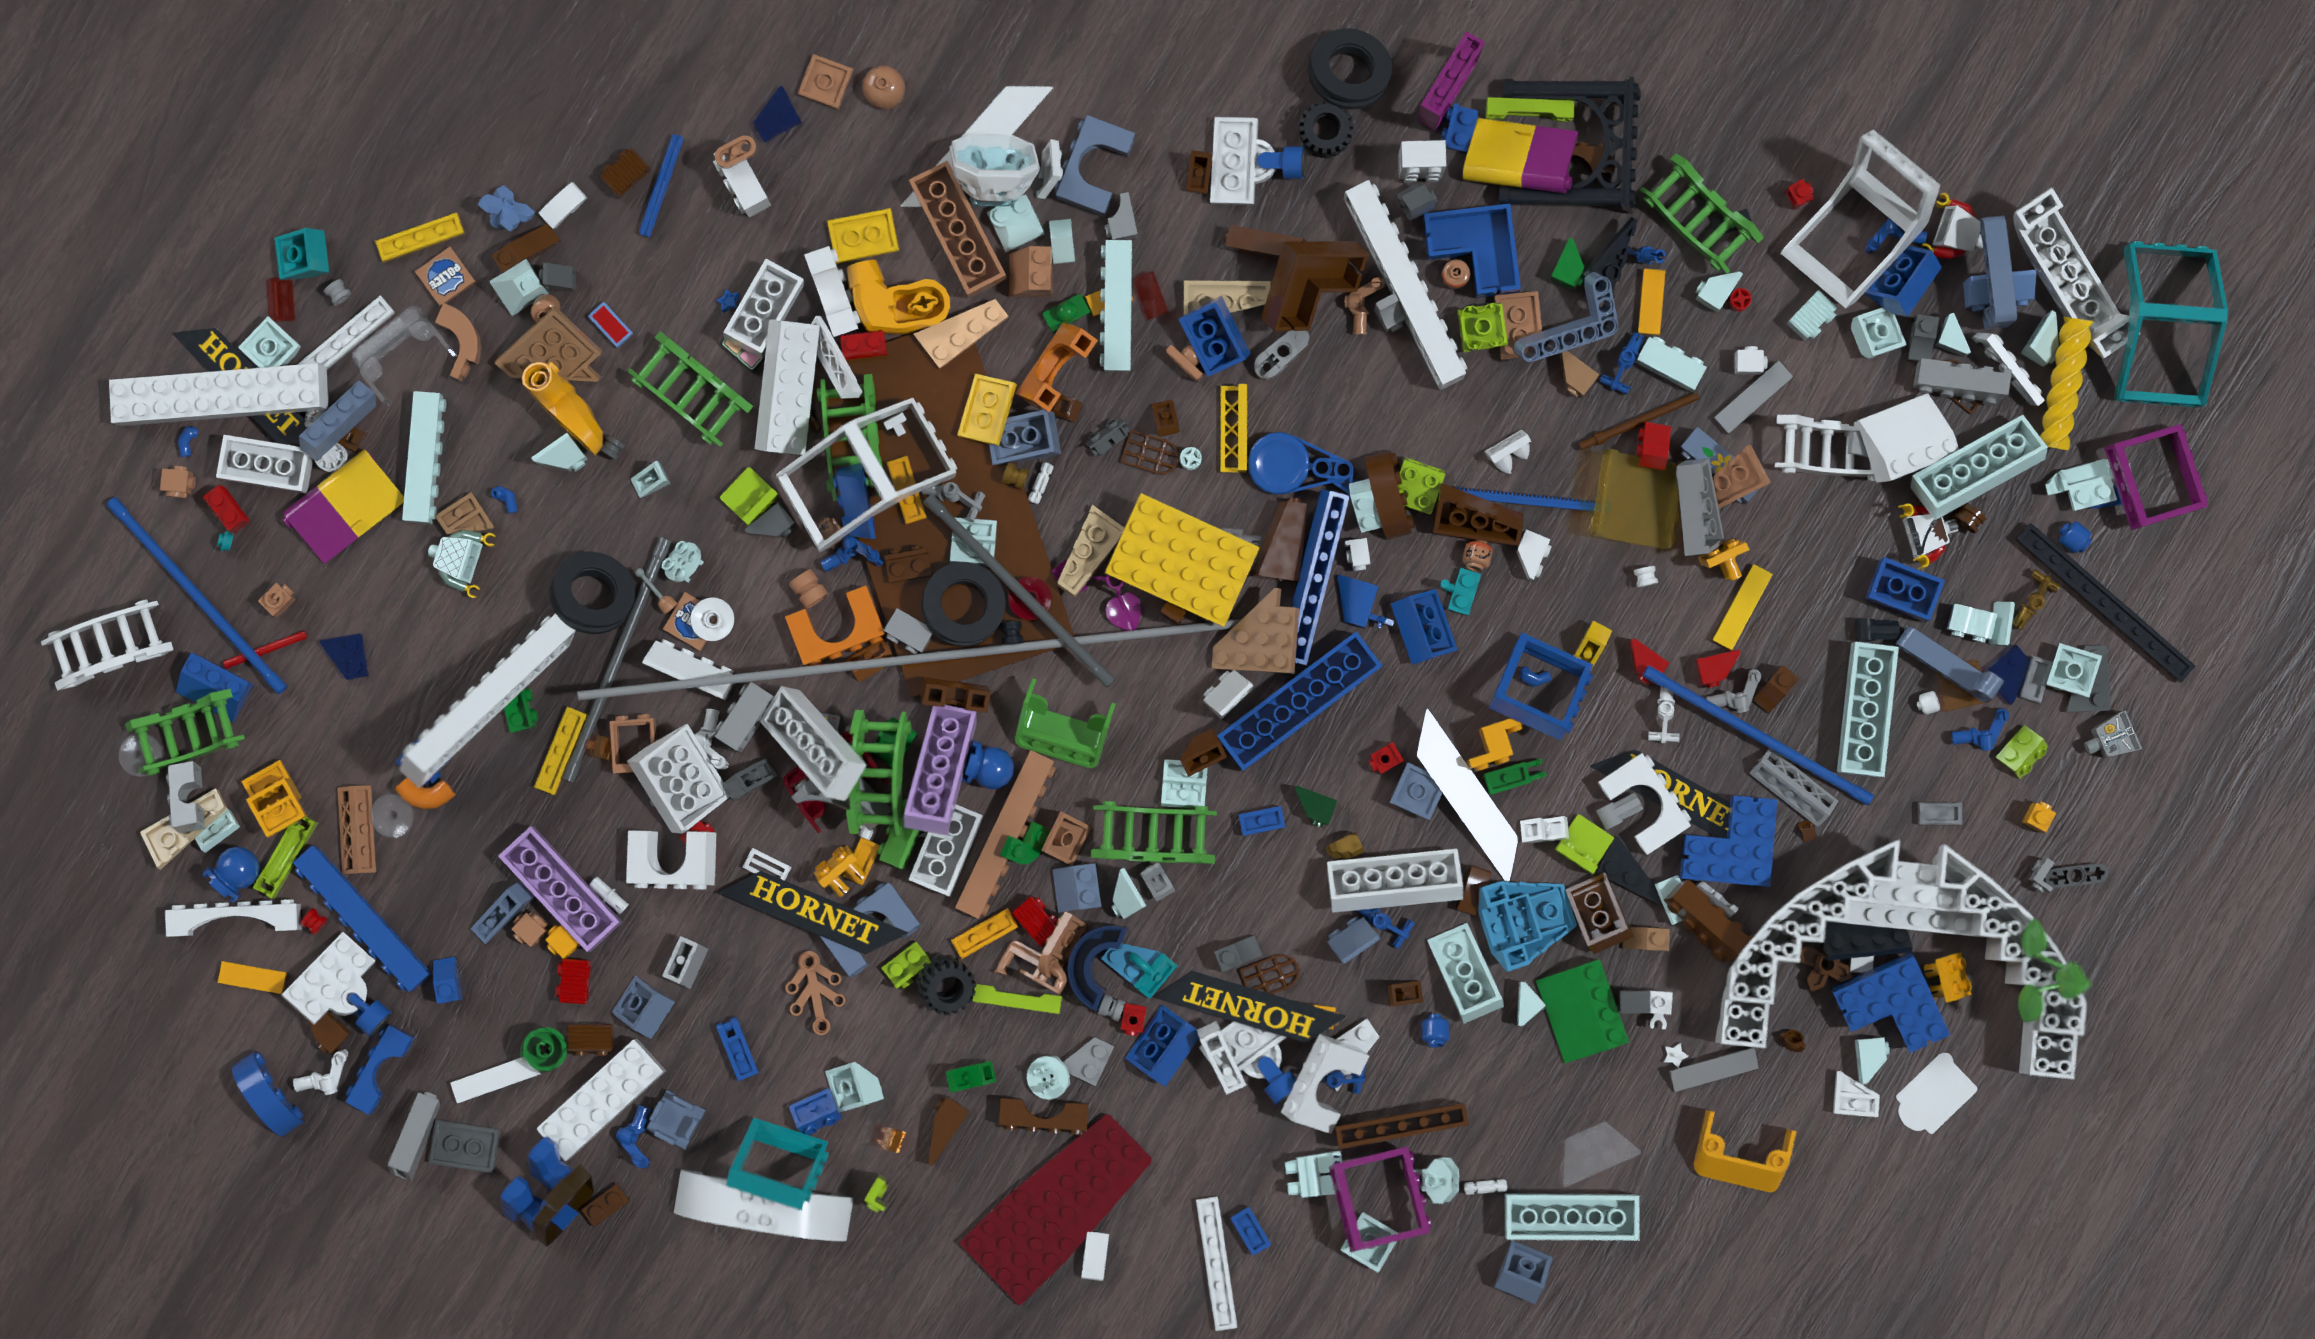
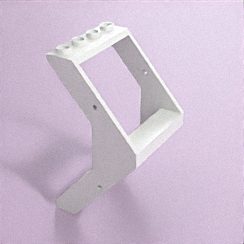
M1872 130L1860 138L1853 166L1832 197L1785 246L1781 254L1843 307L1847 308L1866 292L1923 231L1929 222L1940 185L1881 135ZM1872 150L1923 191L1918 212L1914 211L1867 171ZM1852 188L1857 190L1906 231L1892 252L1855 291L1850 289L1799 246L1806 236Z
M914 398L845 424L776 474L779 484L819 553L876 514L910 495L948 481L956 476V464L952 458L948 459L945 453L947 451L941 439L937 440L934 435L936 432L930 421H926L923 416L925 412L919 402L916 403ZM911 408L947 472L895 492L859 429ZM846 437L882 501L824 540L788 476L827 447Z

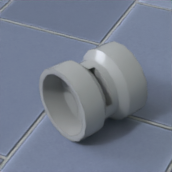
M1105 994L1098 1014L1102 1016L1108 1015L1112 1020L1119 1021L1126 1001L1114 1000L1112 996ZM1111 1003H1113V1006H1112V1008H1111V1011L1109 1012L1110 1005H1111Z

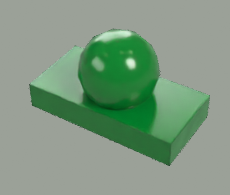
M1080 293L1042 314L1052 333H1054L1063 322L1071 324L1091 312Z

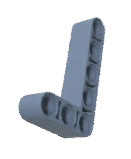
M1985 217L1980 220L1990 306L1983 310L1982 319L1984 329L1988 330L2006 328L2017 320V307L2005 217Z
M1589 273L1584 280L1590 316L1521 338L1514 344V353L1527 362H1534L1614 335L1618 330V320L1610 280L1599 273ZM1600 280L1599 286L1595 288L1596 282ZM1604 300L1602 307L1599 308V304ZM1607 321L1606 327L1603 328V324ZM1588 327L1587 332L1583 335L1584 329ZM1568 334V338L1564 341V336ZM1549 340L1548 345L1544 347V343ZM1529 346L1528 352L1524 354L1525 349Z
M1907 626L1896 643L1899 648L1984 703L1991 701L2004 683L1994 673L1978 671L1910 626Z

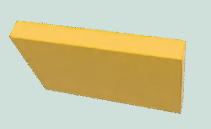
M891 208L827 221L832 248L835 249L839 261L835 262L836 264L899 252Z
M975 374L957 436L999 446L1017 384Z

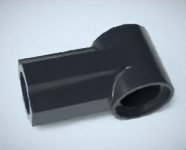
M1855 619L1856 641L1897 640L1900 633L1899 622Z

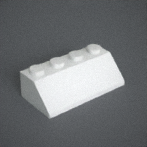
M664 639L661 643L655 641L642 662L679 680L733 675L734 672L724 666L721 669L714 667V662L702 657L701 660L693 657L695 653L682 648V651L674 649L675 644ZM735 683L696 688L727 701Z

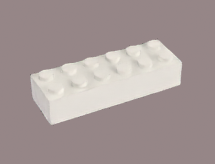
M769 319L755 449L768 452L805 454L820 325Z
M781 686L760 722L826 797L845 801L867 765L800 690Z
M1458 849L1327 862L1332 913L1463 900V883Z
M634 1039L536 1129L543 1137L548 1136L557 1143L559 1155L565 1161H568L664 1074L666 1070L638 1039Z

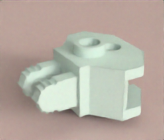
M1442 1157L1434 1159L1428 1168L1414 1169L1418 1176L1422 1175V1182L1418 1185L1419 1189L1427 1192L1433 1203L1443 1204L1444 1202H1450L1459 1192V1168L1452 1158Z

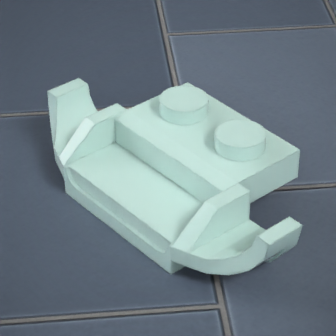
M2108 459L2060 470L2045 484L2048 495L2068 491L2073 511L2117 500L2112 484L2114 477Z

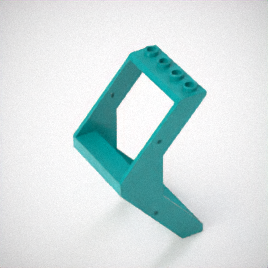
M2132 241L2124 247L2123 251L2131 294L2128 339L2116 385L2114 401L2201 408L2207 403L2228 317V307L2217 250L2209 249L2207 246L2187 248V245L2177 244L2173 247L2165 246L2166 244L2164 243L2146 245L2141 241ZM2136 253L2205 258L2213 295V308L2144 303ZM2142 320L2212 325L2211 344L2198 396L2126 390Z

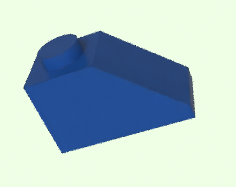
M456 957L433 961V984L437 1004L463 1000Z

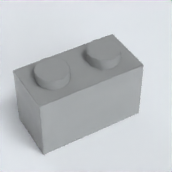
M899 609L895 610L884 629V632L888 634L886 636L887 639L896 644L899 641L906 644L905 649L915 655L917 652L923 654L933 637V634L924 623Z
M680 936L662 976L691 989L708 952V948Z

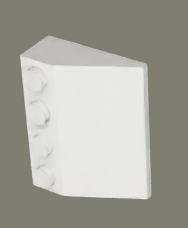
M1928 393L1857 420L1877 483L1891 481L1934 464L1959 450L1954 432Z
M688 724L645 747L627 761L672 833H685L730 797L723 785V780Z

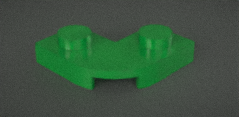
M1032 821L1023 841L1008 835L1000 856L1023 865L1033 862L1041 854L1051 829Z

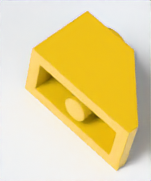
M1592 621L1574 656L1594 666L1605 648L1612 630Z

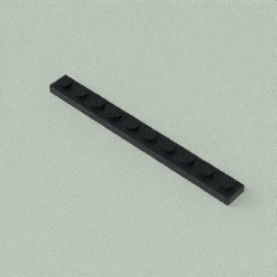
M2029 523L2015 539L2179 683L2183 682L2196 667L2032 523Z

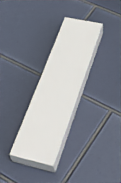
M519 1058L451 1082L450 1084L457 1103L540 1075L541 1073L527 1068L522 1059Z

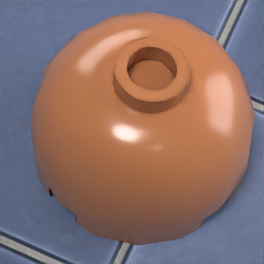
M880 65L872 68L866 74L862 90L865 99L871 106L888 110L896 107L902 101L905 94V83L902 75L896 69Z

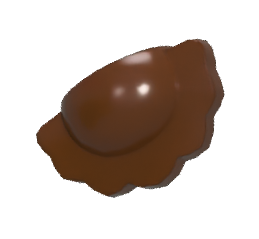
M1789 1030L1786 1033H1781L1779 1036L1781 1044L1790 1051L1802 1052L1806 1048L1804 1037L1799 1031Z

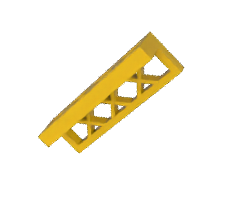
M1247 384L1221 386V473H1247ZM1225 391H1238V400L1232 406L1225 400ZM1225 404L1229 407V409L1226 412ZM1237 404H1238V412L1234 409V407H1235ZM1231 410L1238 416V421L1232 427L1225 421V416ZM1225 425L1229 428V430L1226 433ZM1237 425H1238V433L1234 430V428H1235ZM1231 431L1238 437V443L1232 449L1225 443V437ZM1225 447L1229 450V452L1226 455ZM1237 447H1238V455L1234 452V450H1235ZM1231 453L1238 459V468H1225V459Z

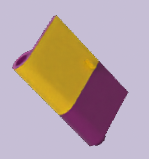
M1478 118L1464 163L1463 179L1565 194L1572 186V177H1569L1568 169L1578 137V131Z
M365 448L283 512L284 517L282 519L289 528H295L325 564L404 503V496L379 467L371 453Z

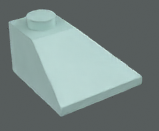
M527 259L489 281L512 316L533 304L535 298L539 295L549 294Z
M2052 310L2042 318L2021 354L2042 367L2048 363H2053L2056 349L2059 346L2056 312Z
M568 433L531 457L539 466L572 471L573 469L577 471L588 460L577 442Z
M1124 868L1119 872L1113 896L1114 905L1111 906L1116 916H1122L1123 919L1146 907Z
M856 1062L825 1071L839 1112L884 1099L878 1078Z

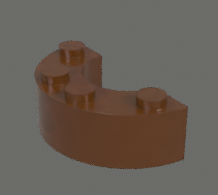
M1389 450L1366 456L1368 477L1386 539L1390 540L1413 534L1411 529L1415 528L1413 517L1407 514L1405 505H1408L1405 492L1401 493L1399 485L1402 484L1400 472H1396L1395 466L1399 465L1396 452L1392 453Z

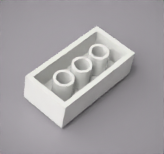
M765 259L724 330V339L762 359L766 352L769 319L784 321L804 286V279Z
M223 435L216 478L224 481L307 494L313 459L297 446Z
M955 805L948 836L928 832L909 880L951 897L983 815Z

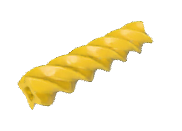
M2063 316L2065 324L2059 332L2061 345L2055 353L2057 366L2051 374L2053 388L2047 395L2048 410L2042 419L2044 431L2040 438L2047 447L2069 450L2070 439L2068 434L2074 426V416L2072 413L2078 406L2077 391L2083 382L2081 369L2087 361L2085 348L2090 343L2091 331L2089 327L2094 321Z

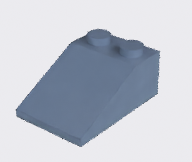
M1041 410L1007 418L1000 445L989 444L993 465L1061 455L1054 412Z
M1356 916L1346 923L1348 927L1342 932L1337 929L1328 935L1330 940L1327 943L1342 964H1345L1380 939L1364 917L1358 919Z

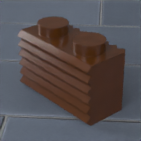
M632 148L629 151L627 149L622 151L617 157L619 160L613 165L611 163L606 165L601 171L600 178L618 198L622 197L651 171L649 166Z
M614 1024L568 1025V1051H573V1056H586L587 1051H595L596 1056H607L608 1051H614Z

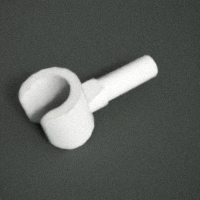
M861 825L859 836L870 840L873 829L869 831L865 825Z

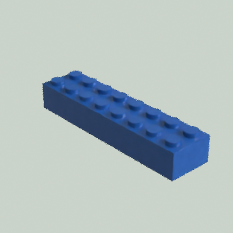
M1356 631L1217 735V738L1239 768L1245 771L1382 668V664Z

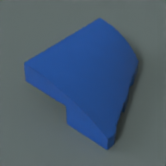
M1338 575L1337 580L1344 622L1365 629L1379 586Z

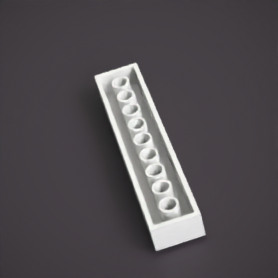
M1367 180L1345 191L1344 201L1391 294L1395 293L1398 297L1401 309L1406 317L1405 322L1439 390H1442L1462 380L1466 374L1467 366L1462 357L1458 358L1456 354L1457 346L1453 338H1448L1446 334L1448 328L1443 319L1439 320L1436 313L1438 308L1433 299L1429 300L1427 296L1428 288L1423 280L1419 281L1417 277L1418 268L1414 261H1409L1407 255L1409 253L1404 241L1400 243L1398 228L1394 222L1390 223L1388 219L1389 211L1385 203H1380L1378 198L1380 193L1376 185H1371L1370 181Z
M318 363L109 380L111 423L119 426L328 409L327 367Z
M556 614L552 617L547 616L540 624L542 626L537 631L532 630L525 638L527 641L524 644H517L510 652L512 655L509 658H502L495 666L497 669L493 673L487 672L480 680L481 684L478 687H471L465 694L466 698L462 702L456 701L451 706V712L447 716L441 715L434 723L436 726L431 731L429 729L425 730L419 737L420 741L416 745L412 743L403 752L405 755L401 759L400 771L420 788L570 646L576 630L567 626Z

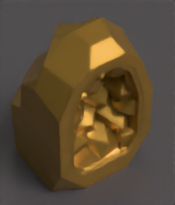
M1356 832L1326 846L1327 854L1331 855L1334 859L1344 858L1349 860L1365 852Z

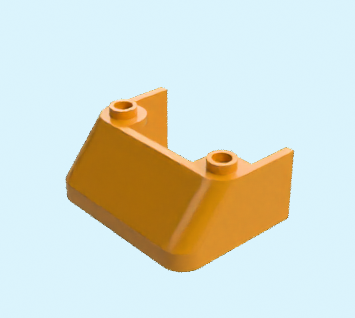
M1706 1110L1693 1164L1695 1172L1703 1177L1765 1192L1776 1191L1789 1166L1796 1131L1786 1130L1782 1151L1774 1150L1769 1153L1766 1165L1723 1155L1725 1149L1723 1139L1718 1135L1710 1134L1715 1112Z

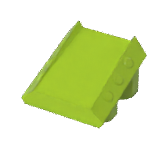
M1502 302L1478 307L1467 306L1465 309L1458 310L1463 353L1508 345Z

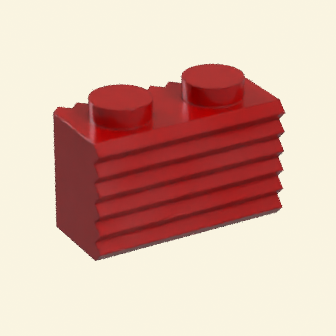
M882 330L880 332H868L867 334L864 332L858 335L855 333L854 335L850 334V336L847 334L846 336H841L842 354L845 360L888 355L886 336Z
M1645 422L1644 429H1639L1637 441H1641V444L1637 446L1636 457L1640 458V467L1665 470L1669 456L1671 426Z
M218 485L204 495L203 499L209 504L208 506L211 507V510H214V513L219 517L224 527L227 528V531L236 533L250 523L249 518L226 487Z
M1031 896L1015 909L1012 914L1035 942L1041 946L1053 934L1058 920L1053 914L1048 916L1043 910L1046 905L1039 897L1034 899Z
M562 959V963L558 964V976H561V985H557L556 998H559V1003L588 1004L590 960Z

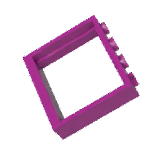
M1467 31L1465 32L1423 100L1416 121L1435 132L1448 108L1477 64L1485 44L1484 41Z
M2181 424L2115 443L2104 448L2131 531L2208 507L2207 495L2203 491L2200 474L2196 470L2193 461L2194 456L2189 449L2186 440L2187 435ZM2169 435L2192 505L2147 518L2124 448Z
M1408 1147L1328 1167L1350 1253L1430 1233V1218L1428 1215H1425V1199L1419 1191L1420 1179L1417 1172H1414V1156ZM1400 1156L1419 1229L1362 1243L1343 1169Z

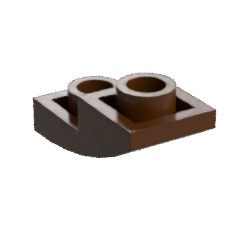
M1473 865L1470 866L1463 881V900H1458L1456 904L1457 910L1477 916L1480 888L1488 886L1491 871Z

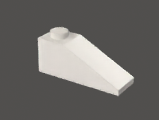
M1217 1021L1198 1029L1199 1039L1226 1094L1246 1086Z

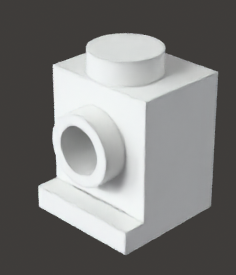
M1367 538L1345 541V547L1350 549L1346 551L1347 563H1352L1353 572L1366 570V566L1370 565Z

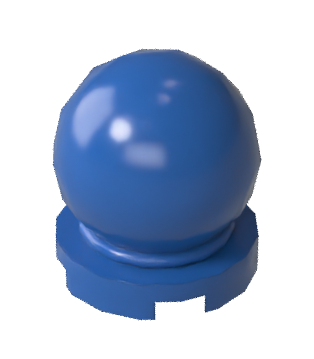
M972 740L973 748H970L962 782L970 784L972 779H975L980 786L986 789H998L1010 782L1014 774V762L1008 752L999 747L983 749L981 748L982 742Z
M236 846L222 852L216 861V868L208 867L202 874L204 877L209 876L212 879L209 884L224 897L230 895L232 897L230 899L231 902L235 903L241 897L239 889L249 887L259 876L260 865L258 858L252 851Z

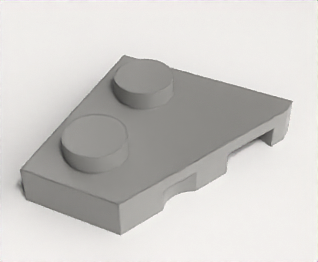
M1094 1037L1063 1063L1067 1067L1069 1074L1096 1086L1114 1046Z

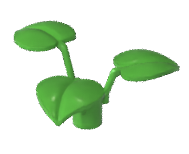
M2033 918L2022 935L2021 944L2025 955L2031 958L2037 956L2039 959L2059 967L2060 970L2056 973L2058 984L2040 987L2037 990L2033 984H2028L2022 989L2019 995L2018 1007L2025 1023L2034 1022L2041 1016L2044 1008L2043 998L2040 995L2042 991L2059 988L2060 995L2064 999H2073L2091 986V983L2075 962H2067L2063 965L2041 954L2046 949V935L2039 921Z

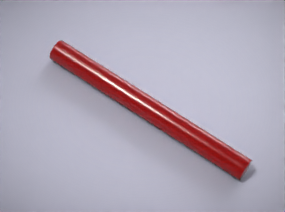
M304 630L256 648L254 651L260 657L307 639L308 636ZM241 654L223 661V664L228 669L248 660Z

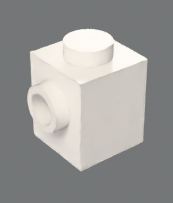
M1756 346L1745 347V350H1737L1735 352V374L1761 375L1764 369H1767V356H1764V350H1758Z

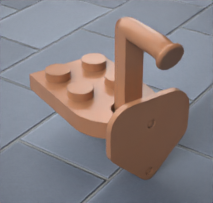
M1065 911L1063 916L1058 919L1057 927L1053 934L1048 937L1042 954L1018 941H1013L1007 947L994 973L1007 975V967L1016 954L1037 966L1033 975L1022 969L1020 973L1060 995L1067 981L1063 968L1066 966L1074 946L1082 938L1088 925ZM1057 977L1053 987L1045 983L1048 978Z

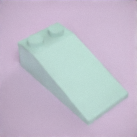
M1467 923L1427 940L1464 1024L1504 1007L1502 997Z

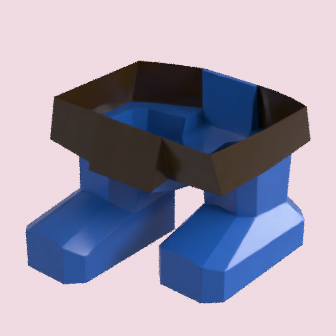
M546 1136L531 1150L528 1160L531 1176L541 1182L550 1193L544 1200L534 1196L528 1182L519 1176L503 1191L500 1199L504 1216L511 1221L521 1220L534 1232L536 1240L548 1247L580 1213L593 1195L594 1188L591 1174L581 1164L573 1169L563 1163L560 1159L557 1143Z

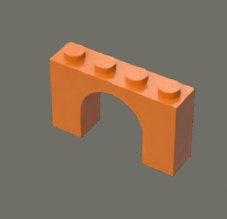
M1063 322L1015 394L1031 406L1050 412L1061 396L1059 392L1052 388L1057 372L1073 356L1086 358L1098 340L1082 328Z
M867 586L846 593L854 613L855 626L850 636L841 642L829 643L821 640L814 630L806 609L785 616L805 667L821 665V660L830 658V661L842 657V652L850 650L851 653L861 650L863 648L862 645L870 642L873 645L883 641L882 637L886 636V633Z

